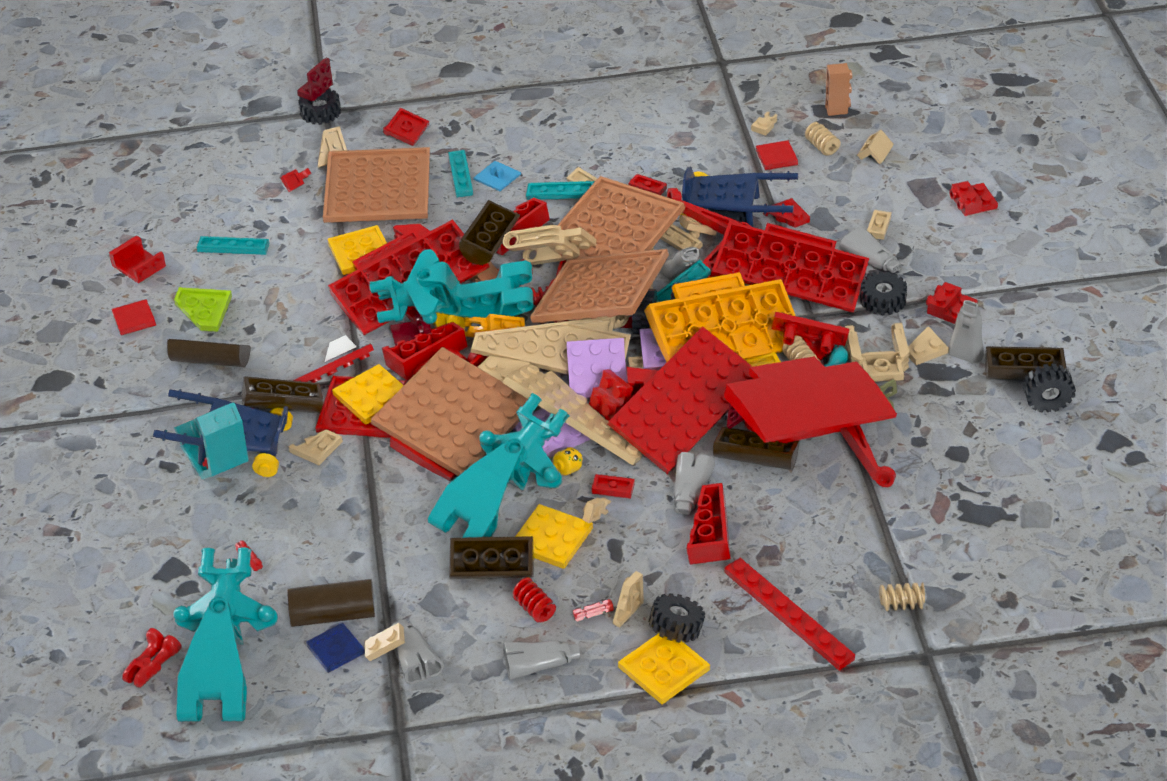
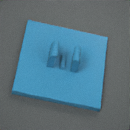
M494 161L473 179L501 191L519 177L521 172Z

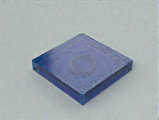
M344 623L306 641L308 649L327 673L365 654L363 646Z

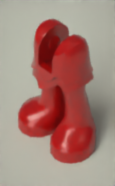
M150 628L146 633L147 648L139 657L129 663L123 672V681L127 683L134 681V685L138 688L144 686L154 675L161 671V665L170 657L175 656L182 649L181 643L175 637L167 635L164 638L160 631Z

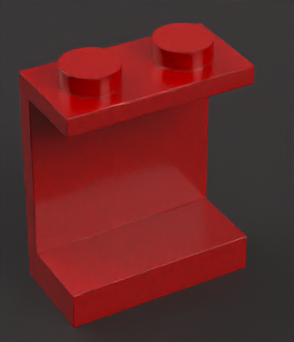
M137 235L109 252L112 266L138 284L166 267L163 252L160 251L153 256L143 249L142 240Z

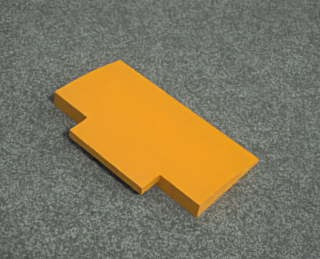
M740 272L674 284L672 290L676 299L649 304L644 310L666 362L702 326L744 360L772 352H783L784 332L771 329L775 311L796 316L781 279L745 286Z

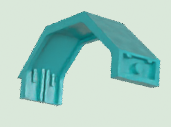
M234 402L174 427L176 434L184 435V433H187V436L200 438L202 434L208 469L206 466L198 464L199 446L186 443L182 445L180 442V447L201 479L215 476L249 461L242 419Z

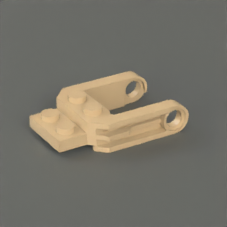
M548 225L510 231L503 237V245L510 251L525 250L523 251L524 260L529 261L532 265L577 258L580 255V249H589L591 246H596V238L582 228L561 230V226ZM516 237V243L510 246V239ZM532 251H536V257L529 259V254Z
M894 323L891 326L895 352H866L863 354L861 353L857 332H854L853 325L845 326V328L850 329L846 341L850 363L857 361L874 382L891 381L892 379L895 381L904 380V371L909 368V349L902 323Z

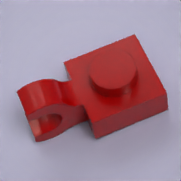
M309 168L300 173L294 169L283 175L280 179L288 192H291L304 185L303 179L309 177L312 173Z

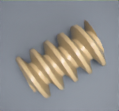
M818 122L810 124L805 131L806 139L826 156L834 154L840 147V140Z
M795 336L792 345H783V353L788 360L813 356L817 358L800 336Z
M923 582L920 588L917 583H913L912 588L909 583H905L903 589L900 584H896L895 589L892 584H888L886 590L883 585H880V603L884 605L886 611H889L890 605L897 611L899 604H901L903 610H906L907 604L914 610L916 603H918L920 609H923L925 603Z

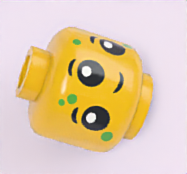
M567 447L555 453L553 464L561 475L567 476L581 468L583 458L578 450Z

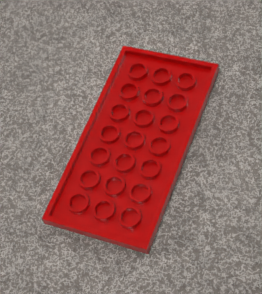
M702 326L608 421L607 425L668 475L677 465L678 455L681 452L689 453L728 412L730 403L724 398L726 385L728 383L752 380L753 378L748 373L750 367L753 366Z

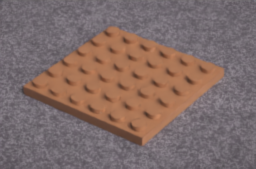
M430 147L329 151L323 222L428 218Z
M599 176L557 226H561V230L582 228L596 238V246H591L589 249H580V255L577 258L650 251L683 212L685 205L683 202Z
M660 249L568 259L531 314L532 323L562 322L571 319H596L605 316H630L634 314L669 256L668 250Z
M442 347L371 418V424L459 476L471 465L487 455L480 444V433L485 430H489L495 435L510 433L520 422L516 413L520 406L523 407L528 399L502 383V381Z

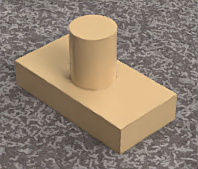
M681 215L679 222L686 230H690L689 234L698 239L701 233L716 236L717 231L691 217Z

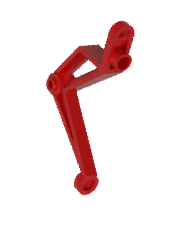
M668 188L667 198L684 203L685 209L682 212L683 214L722 235L725 234L729 221L751 227L748 223L739 222L681 200L682 195L677 188ZM722 241L703 261L711 271ZM710 275V276H708L707 278H712V277H716V276H715V275Z
M745 421L746 427L749 430L755 432ZM860 425L776 440L781 443H788L840 432L878 485L890 487L896 479V473L892 468L878 466Z

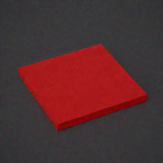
M333 376L315 427L316 433L329 430L343 435L390 438L391 435L374 426L371 422L368 424L363 423L333 395L332 389L354 377ZM398 380L403 385L407 383L405 380Z

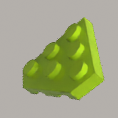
M179 287L174 301L175 305L200 331L218 332L231 301L232 292L231 290Z

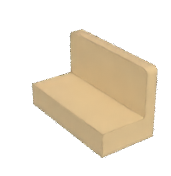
M879 130L868 137L857 156L862 160L872 155L880 164L884 161L894 144L882 130Z

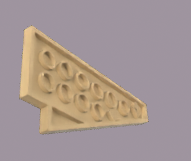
M605 316L596 319L589 318L475 333L471 353L526 361L541 369L569 375L567 342L624 338L626 359L631 335L612 331L615 316Z
M528 364L505 376L502 383L527 399L531 393L536 394L542 399L538 406L549 413H553L554 416L559 409H563L570 415L565 423L629 464L634 465L641 459L643 454L608 426V421L587 403V399L582 395H578L553 371L543 374L539 371L538 367Z

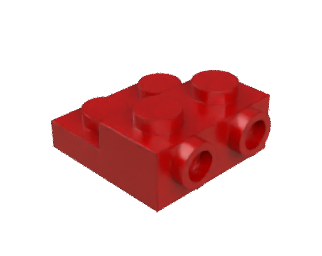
M968 181L952 184L949 191L950 197L955 201L957 208L962 211L964 216L998 208V202L984 183L971 185Z
M944 282L943 285H937L933 296H928L926 300L927 314L955 324L963 302L969 300L978 303V300L961 294V287Z
M610 369L603 370L600 385L593 388L589 405L600 415H603L605 420L609 421L630 400L633 387Z

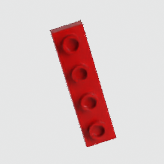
M776 311L771 327L772 330L784 332L783 343L786 345L794 343L795 335L820 340V352L824 354L831 352L832 344L845 346L850 330L849 328Z

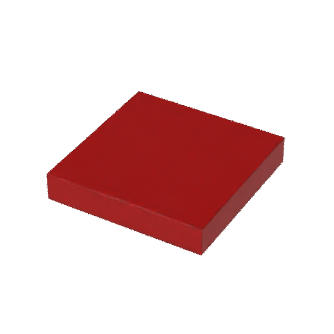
M400 108L385 127L384 133L414 146L429 126V120Z
M789 140L756 146V152L764 170L798 165V159Z
M147 299L111 309L120 335L156 326Z

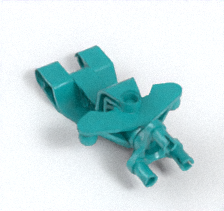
M427 249L420 253L407 281L404 283L398 282L393 276L386 277L384 280L370 281L371 293L378 292L380 300L392 298L394 305L393 310L377 312L379 323L394 320L396 322L403 321L408 307L412 306L418 310L419 314L423 317V321L427 324L436 322V312L465 318H486L489 314L516 316L533 309L532 289L529 287L519 288V286L532 281V264L525 260L502 264L495 279L460 284L446 262H440L435 252Z
M531 393L523 407L520 406L516 412L522 425L521 430L503 435H495L489 430L480 433V444L487 455L471 465L446 486L428 517V523L447 533L458 518H460L469 525L462 538L491 537L498 526L499 508L508 483L520 490H524L530 472L536 475L538 486L546 488L559 487L562 483V476L542 447L545 441H549L552 436L557 437L560 434L561 427L570 415L563 409H559L555 416L551 413L546 422L534 417L532 413L542 399L536 394Z
M246 547L238 548V559L232 558V562L231 558L226 559V569L213 567L215 549L203 548L201 550V566L198 567V576L212 585L211 591L188 607L178 606L173 612L178 626L195 632L178 674L177 720L178 722H201L204 700H221L223 703V720L221 721H244L247 704V684L237 644H243L240 623L248 622L258 632L275 625L278 620V614L271 606L263 605L240 592V583L245 578L250 577L252 573V567H250L251 549Z

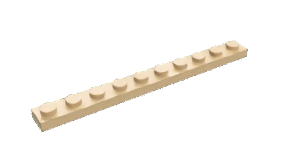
M579 167L567 177L568 182L597 180L596 177ZM673 224L660 238L679 251L689 247L700 249L703 246L700 240Z

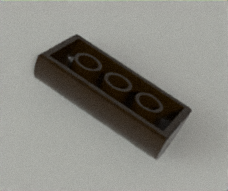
M488 200L459 242L461 254L468 261L477 265L489 263L502 245L503 237L512 230L520 214Z
M167 339L168 357L170 361L246 367L251 352L250 345Z
M986 347V379L1024 380L1026 376L1030 377L1029 372L1031 370L1035 372L1036 367L1039 366L1041 369L1044 368L1043 365L1048 364V367H1051V364H1056L1057 367L1062 365L1064 369L1067 368L1064 348Z
M243 377L242 405L262 409H284V406H286L288 411L321 413L324 400L319 383Z
M722 427L713 443V456L793 470L800 440L788 443H781L779 441L764 442L755 432Z
M533 536L450 538V579L534 577Z
M372 579L288 588L287 590L291 627L375 617Z

